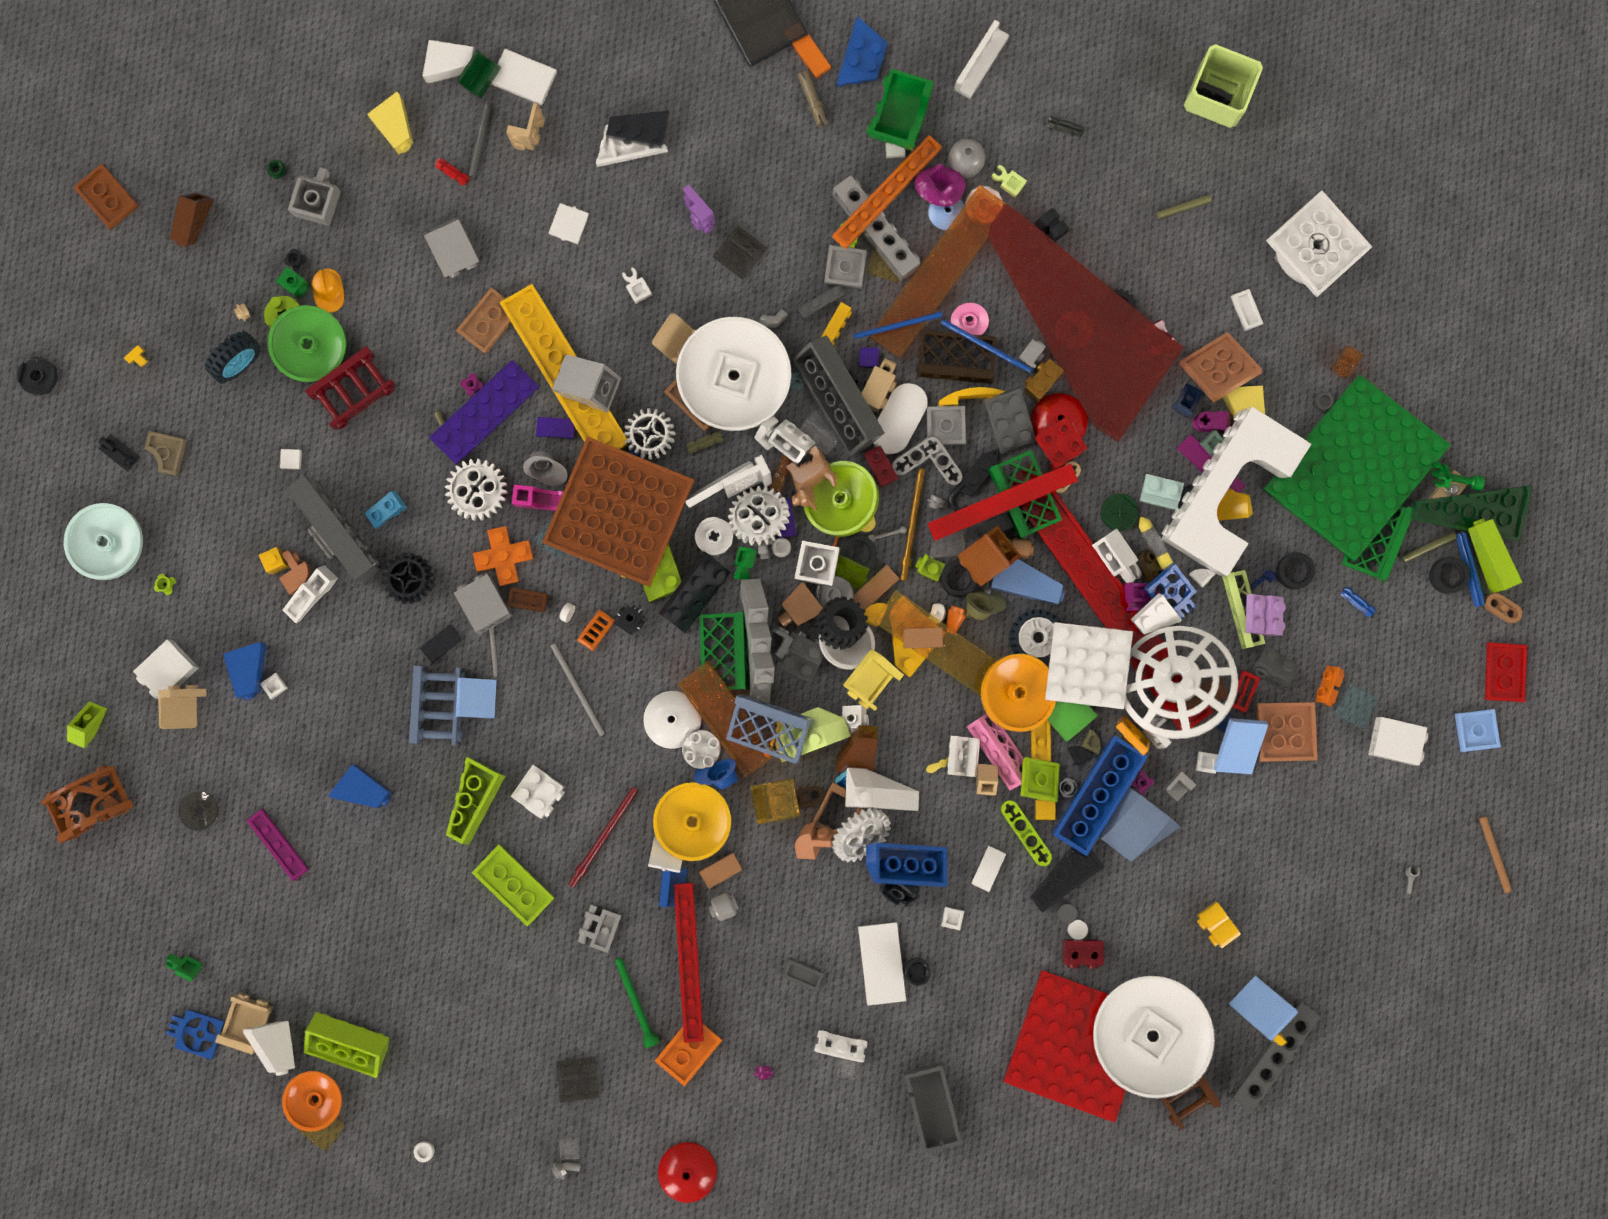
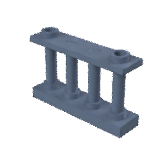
M423 666L413 667L409 743L421 744V740L424 738L452 739V745H459V741H462L463 731L460 730L461 717H456L458 678H466V672H463V668H456V674L428 673ZM427 680L455 681V693L427 692L424 690V682H427ZM423 701H454V711H425L423 709ZM425 719L453 720L452 731H428L422 728V721Z

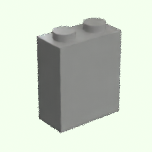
M488 574L478 575L472 583L463 584L457 588L458 591L454 592L474 631L479 635L513 616L493 579Z

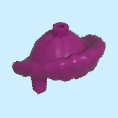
M938 164L935 167L921 171L916 176L915 188L919 196L930 204L949 207L960 200L966 183L964 182V177L959 172Z

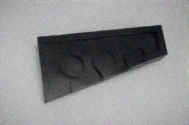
M1071 847L1030 898L1041 913H1043L1105 866L1092 849L1086 856Z

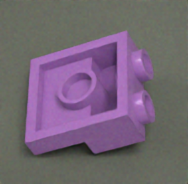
M688 184L683 189V198L686 201L684 204L691 213V223L696 230L701 229L703 233L708 234L714 228V213Z

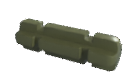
M718 431L713 433L712 436L708 435L696 440L697 442L688 443L687 448L689 453L692 454L697 452L698 449L702 450L714 445V443H720L724 438L722 433Z

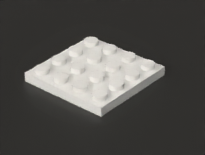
M1054 622L1045 700L1124 709L1133 632Z

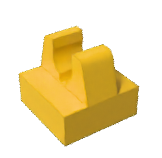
M137 345L124 357L129 364L135 361L141 367L148 362L142 355L146 350L141 345Z

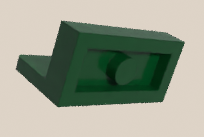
M476 50L457 79V82L468 92L481 99L501 67Z

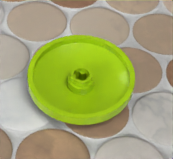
M836 461L830 463L831 471L836 473L835 476L838 477L836 487L827 478L813 488L817 510L815 511L811 506L804 507L809 521L819 531L830 536L844 537L859 532L872 520L879 503V491L874 478L864 467L850 461Z

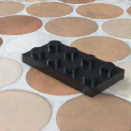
M703 551L658 614L686 634L730 571L711 555Z

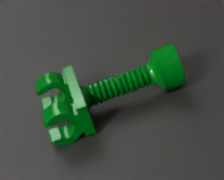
M1435 462L1433 467L1440 469L1436 471L1430 470L1433 476L1437 477V479H1442V481L1434 480L1437 487L1448 489L1453 481L1470 485L1471 489L1481 491L1485 484V477L1481 475H1474L1471 478L1451 474L1448 464L1442 465L1439 462Z

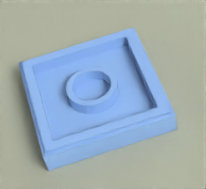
M458 678L456 717L494 718L496 680Z
M1495 709L1455 714L1461 752L1501 747Z

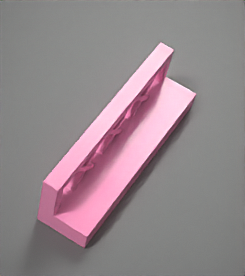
M986 713L969 724L967 728L974 738L980 739L979 746L991 764L998 765V774L1008 789L1012 790L1021 785L1022 773L1019 767H1022L1024 757L1003 728L995 724L990 718L992 727L988 725L985 719L989 718ZM998 735L1002 737L1003 743L998 740ZM1009 751L1013 753L1014 759L1009 756Z

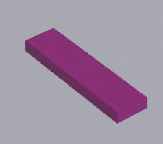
M1190 434L1176 449L1203 473L1204 469L1202 468L1208 459L1211 460L1212 457L1199 444L1200 442ZM1235 477L1229 488L1240 493L1246 485Z
M260 809L246 820L293 882L310 870L264 809Z

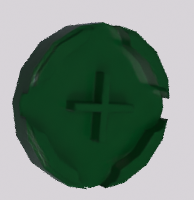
M1127 494L1111 495L1103 502L1100 511L1101 519L1105 526L1113 531L1118 529L1119 532L1134 526L1139 515L1137 503Z

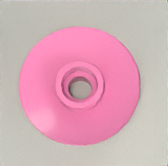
M968 302L959 305L953 311L951 323L971 335H982L988 327L989 317L981 305ZM972 316L973 319L971 321H968L966 317Z

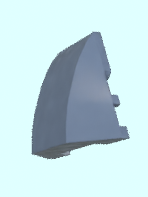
M1129 787L1104 827L1100 839L1132 862L1179 829L1180 826Z

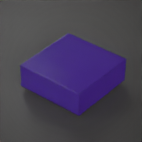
M860 347L859 367H878L879 348Z

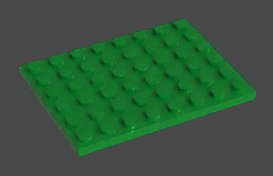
M1359 374L1305 438L1307 442L1311 443V446L1292 476L1288 478L1274 476L1263 491L1354 562L1432 469L1433 463L1441 458L1451 444Z

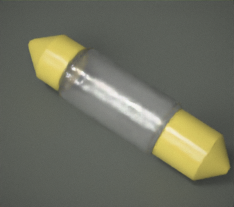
M1140 517L1138 527L1142 532V536L1150 551L1155 554L1161 569L1165 570L1173 563L1168 550L1151 520Z

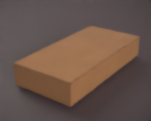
M942 628L903 629V648L943 647Z
M734 853L699 873L708 889L743 869Z

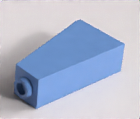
M1019 559L993 577L990 584V589L1052 605H1058L1059 601L1062 602L1065 591L1062 590V584Z

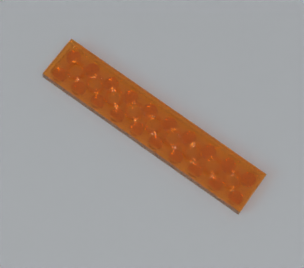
M979 185L875 328L934 313L1008 212L1010 206ZM927 321L873 334L869 338L900 359Z

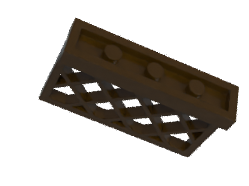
M921 330L917 377L992 384L995 374V354L990 351L986 353L981 346L972 342L974 346L967 351L961 343L969 339L958 333ZM973 335L982 341L992 342V346L996 348L997 337ZM925 336H933L937 342L929 347L924 342ZM946 338H952L956 344L948 349L942 341ZM938 344L946 351L939 357L932 351ZM957 346L964 352L958 359L950 352ZM975 348H978L983 354L977 361L969 354ZM928 352L935 359L931 364L922 363L923 356ZM947 354L954 361L950 365H944L941 361ZM965 356L973 362L969 367H963L959 362ZM986 358L990 362V369H983L978 363Z

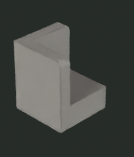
M1178 771L1163 789L1176 801H1179L1196 784L1183 772Z

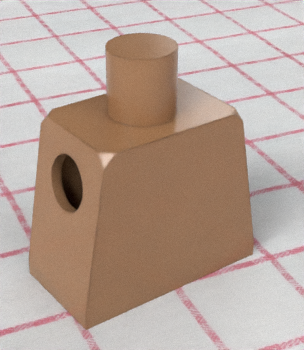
M802 582L781 604L786 612L777 619L783 627L792 621L799 627L816 618L823 607Z

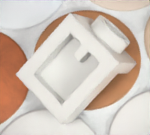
M774 416L760 425L754 437L766 450L774 447L768 442L779 422Z

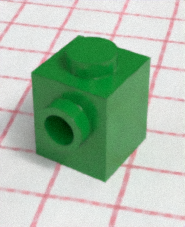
M286 267L276 280L281 287L297 299L307 293L308 286L310 285L289 267Z

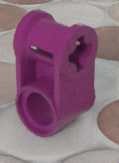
M1201 412L1194 417L1192 421L1193 428L1200 432L1216 430L1218 433H1224L1230 426V412ZM1200 419L1206 421V424L1204 425L1203 422H1200Z

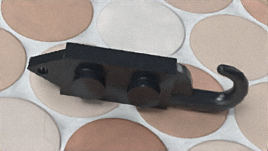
M999 449L987 453L983 452L964 475L961 482L952 490L948 497V504L952 510L958 511L968 506L957 507L954 501L960 493L972 496L990 475L988 469L998 465Z

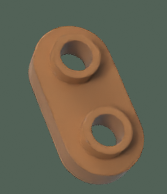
M1494 593L1485 598V609L1504 622L1515 623L1521 619L1522 609L1501 594ZM1492 600L1496 602L1495 607L1491 605ZM1509 610L1513 614L1512 617H1509L1507 614Z

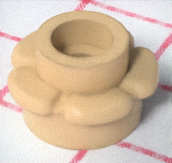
M244 303L236 304L234 312L238 320L242 319L245 322L247 318H250V314Z

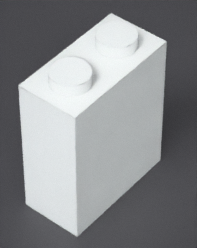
M167 639L133 672L137 675V681L150 689L149 693L151 696L159 699L158 690H168V686H181L199 667L174 640Z
M1376 717L1368 755L1420 766L1424 759L1423 746L1428 740L1427 727L1384 717Z

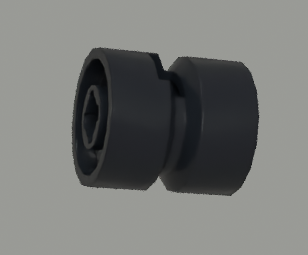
M1054 208L1048 210L1034 223L1040 232H1045L1044 237L1051 245L1070 230L1064 221L1059 220L1060 215Z
M914 957L906 962L904 973L911 984L921 986L929 981L931 970L924 959Z

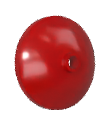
M1053 393L1043 397L1035 405L1031 414V424L1035 437L1059 422L1058 416H1063L1069 419L1082 439L1087 429L1088 418L1085 408L1075 397L1065 393Z
M682 1142L669 1148L662 1156L658 1167V1179L664 1192L672 1199L684 1203L695 1202L704 1198L712 1190L717 1176L716 1163L711 1153L702 1145L693 1142ZM688 1172L690 1177L684 1178L683 1173Z

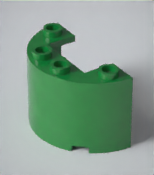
M891 68L889 76L885 75L882 83L885 90L882 101H878L875 112H878L877 116L872 117L871 123L869 122L866 134H869V138L913 151L926 114L934 81Z

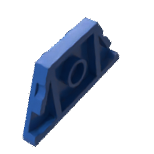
M856 17L838 77V87L845 84H858L863 81L870 82L878 79L888 43L859 17Z

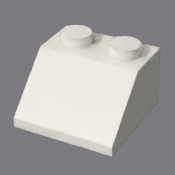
M802 541L795 579L833 586L840 548Z

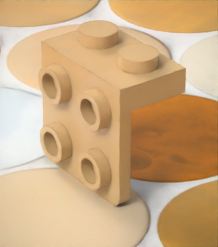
M537 102L533 103L527 129L508 125L506 133L515 149L522 151L525 149L534 150L535 145L539 144L540 134L538 133L540 127L544 125L545 117Z
M671 313L653 338L652 344L677 364L681 349L696 330L692 329L678 315Z
M180 685L168 686V690H158L159 727L161 729L195 728L197 726V697H206V689H198V685H187L186 689H180Z

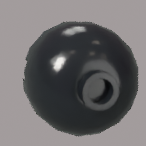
M880 884V887H882L881 893L887 900L896 905H899V903L905 904L904 907L913 906L920 893L918 885Z

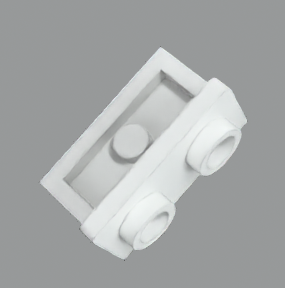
M951 736L947 765L948 775L977 777L979 738Z

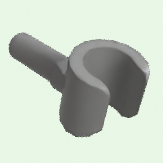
M1410 866L1405 871L1408 876L1406 892L1408 894L1412 893L1414 878L1420 874V869L1417 867L1413 875Z

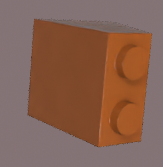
M998 525L957 555L960 564L968 569L972 580L978 583L980 587L1021 557Z

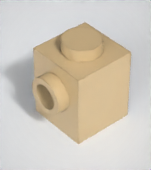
M978 764L976 777L977 794L996 795L998 765Z

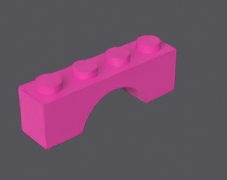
M514 485L512 504L515 507L556 511L564 491H551L532 486Z

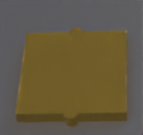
M874 248L872 256L869 257L870 263L866 274L898 283L899 278ZM897 254L896 258L899 260H904L905 256L903 254Z
M336 1118L332 1124L322 1130L308 1132L299 1129L298 1132L326 1152L332 1142L338 1139L337 1136L345 1124Z

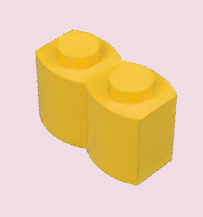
M1213 902L1196 915L1199 918L1197 920L1198 925L1203 931L1207 929L1210 934L1208 938L1215 947L1218 945L1223 948L1241 935L1218 902Z

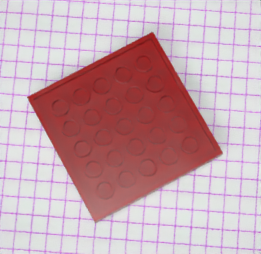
M1041 970L1003 1082L1115 1123L1126 1090L1114 1082L1103 1069L1097 1057L1093 1039L1096 1015L1101 1004L1109 994Z

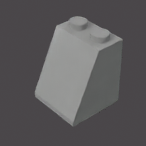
M459 216L424 232V237L444 277L449 276L453 278L460 274V270L464 268L470 270L477 266L476 263L479 262V258Z
M566 354L558 377L554 381L553 390L565 398L608 413L621 377L604 364Z

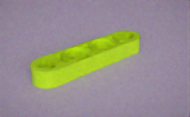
M1011 800L1003 802L1000 807L1002 815L1037 865L1047 866L1052 860V855L1019 806ZM1006 804L1014 805L1012 810L1015 815L1018 812L1020 813V816L1014 818L1012 822L1010 821V818L1013 817L1011 813H1005L1007 809ZM1019 819L1024 820L1026 823V827L1022 831L1017 830L1015 827V823ZM1028 836L1036 837L1037 843L1035 846L1029 847L1027 845L1026 839ZM1041 845L1043 848L1039 850L1042 854L1048 855L1046 856L1047 861H1038L1039 854L1037 852L1033 854L1032 850L1037 849Z

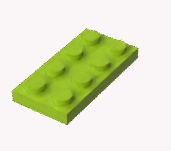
M500 844L472 872L527 927L555 899Z

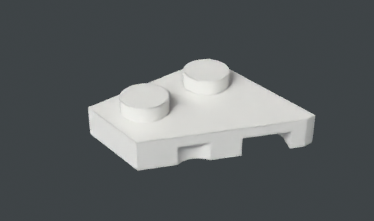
M1160 593L1131 618L1132 622L1143 634L1182 621Z

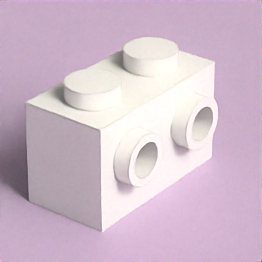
M787 419L774 430L768 440L771 445L797 465L809 454L808 451L816 443Z

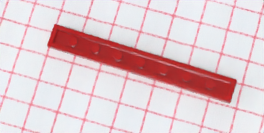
M1070 463L927 524L934 541L1073 484L1078 479Z
M693 883L674 884L684 1043L703 1042L704 1033Z

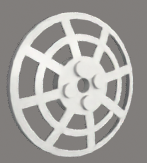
M1171 626L1147 634L1131 648L1130 658L1133 656L1141 660L1136 671V682L1126 686V693L1137 691L1140 699L1149 708V711L1144 719H1142L1133 710L1126 695L1124 707L1131 718L1143 729L1164 738H1190L1211 730L1230 711L1237 695V669L1228 649L1213 635L1193 627ZM1173 631H1190L1200 634L1205 638L1198 645L1189 641L1174 640ZM1165 633L1166 642L1155 646L1147 654L1137 650L1148 639ZM1211 642L1215 643L1224 653L1230 667L1217 668L1213 657L1205 650ZM1175 646H1186L1194 650L1188 657L1177 656ZM1168 648L1169 657L1161 662L1152 658L1158 651ZM1200 654L1207 659L1211 669L1199 670L1195 660ZM1148 664L1155 669L1153 678L1142 681L1144 666ZM1181 675L1183 679L1180 683H1173L1171 681L1172 677ZM1231 675L1230 693L1227 701L1222 705L1214 699L1219 686V676ZM1213 677L1209 694L1200 689L1201 678ZM1154 686L1159 696L1154 703H1151L1143 689ZM1195 695L1203 700L1195 708L1186 709L1185 701ZM1167 700L1177 703L1179 712H1169L1160 709V707ZM1208 705L1218 711L1216 716L1207 723L1190 729L1188 717L1200 713ZM1158 714L1166 718L1180 719L1182 730H1165L1155 727L1150 723L1155 715Z

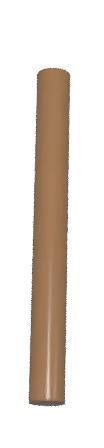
M1487 816L1481 817L1479 821L1505 893L1511 892L1512 888Z

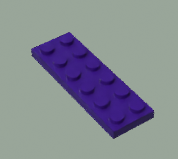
M511 360L429 438L455 465H458L522 405L539 386Z

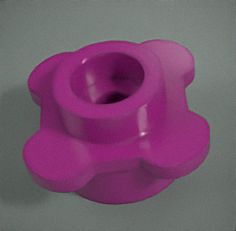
M474 373L469 374L467 379L460 382V386L465 388L468 396H473L474 393L483 387L482 382L476 379L477 376Z
M1139 771L1131 786L1138 789V793L1145 794L1147 788L1153 786L1154 781L1149 779L1144 771Z
M771 1066L756 1067V1073H754L758 1080H768L770 1076L774 1075Z

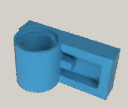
M391 491L367 510L365 515L376 529L392 517L399 515L400 511H405L407 506L397 491Z

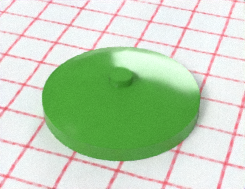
M303 305L288 309L274 321L269 331L268 350L273 363L283 374L300 382H317L341 365L346 355L347 341L342 326L334 316L319 307Z

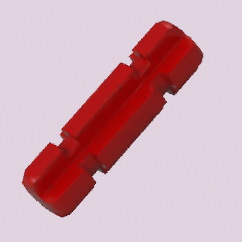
M439 158L435 162L437 169L440 171L444 170L443 173L455 181L458 180V183L465 186L468 183L469 176L461 173L459 169L450 163H446L447 161Z

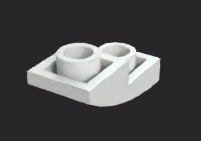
M988 846L971 884L989 892L1006 854Z

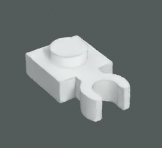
M632 267V277H627L625 273H622L624 280L630 283L626 288L635 304L651 296L652 293L643 277L637 280V272Z

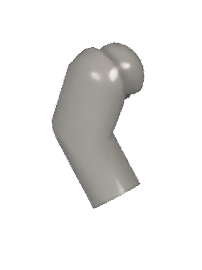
M781 309L775 316L762 315L759 322L767 328H777L786 319L788 314Z

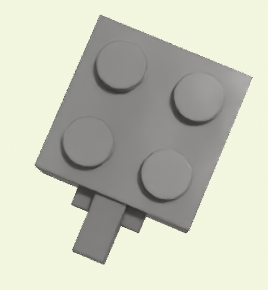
M319 168L317 176H313V178L301 175L298 177L288 207V211L294 217L330 227L341 191L336 185L330 184V181H328L330 172L327 169Z

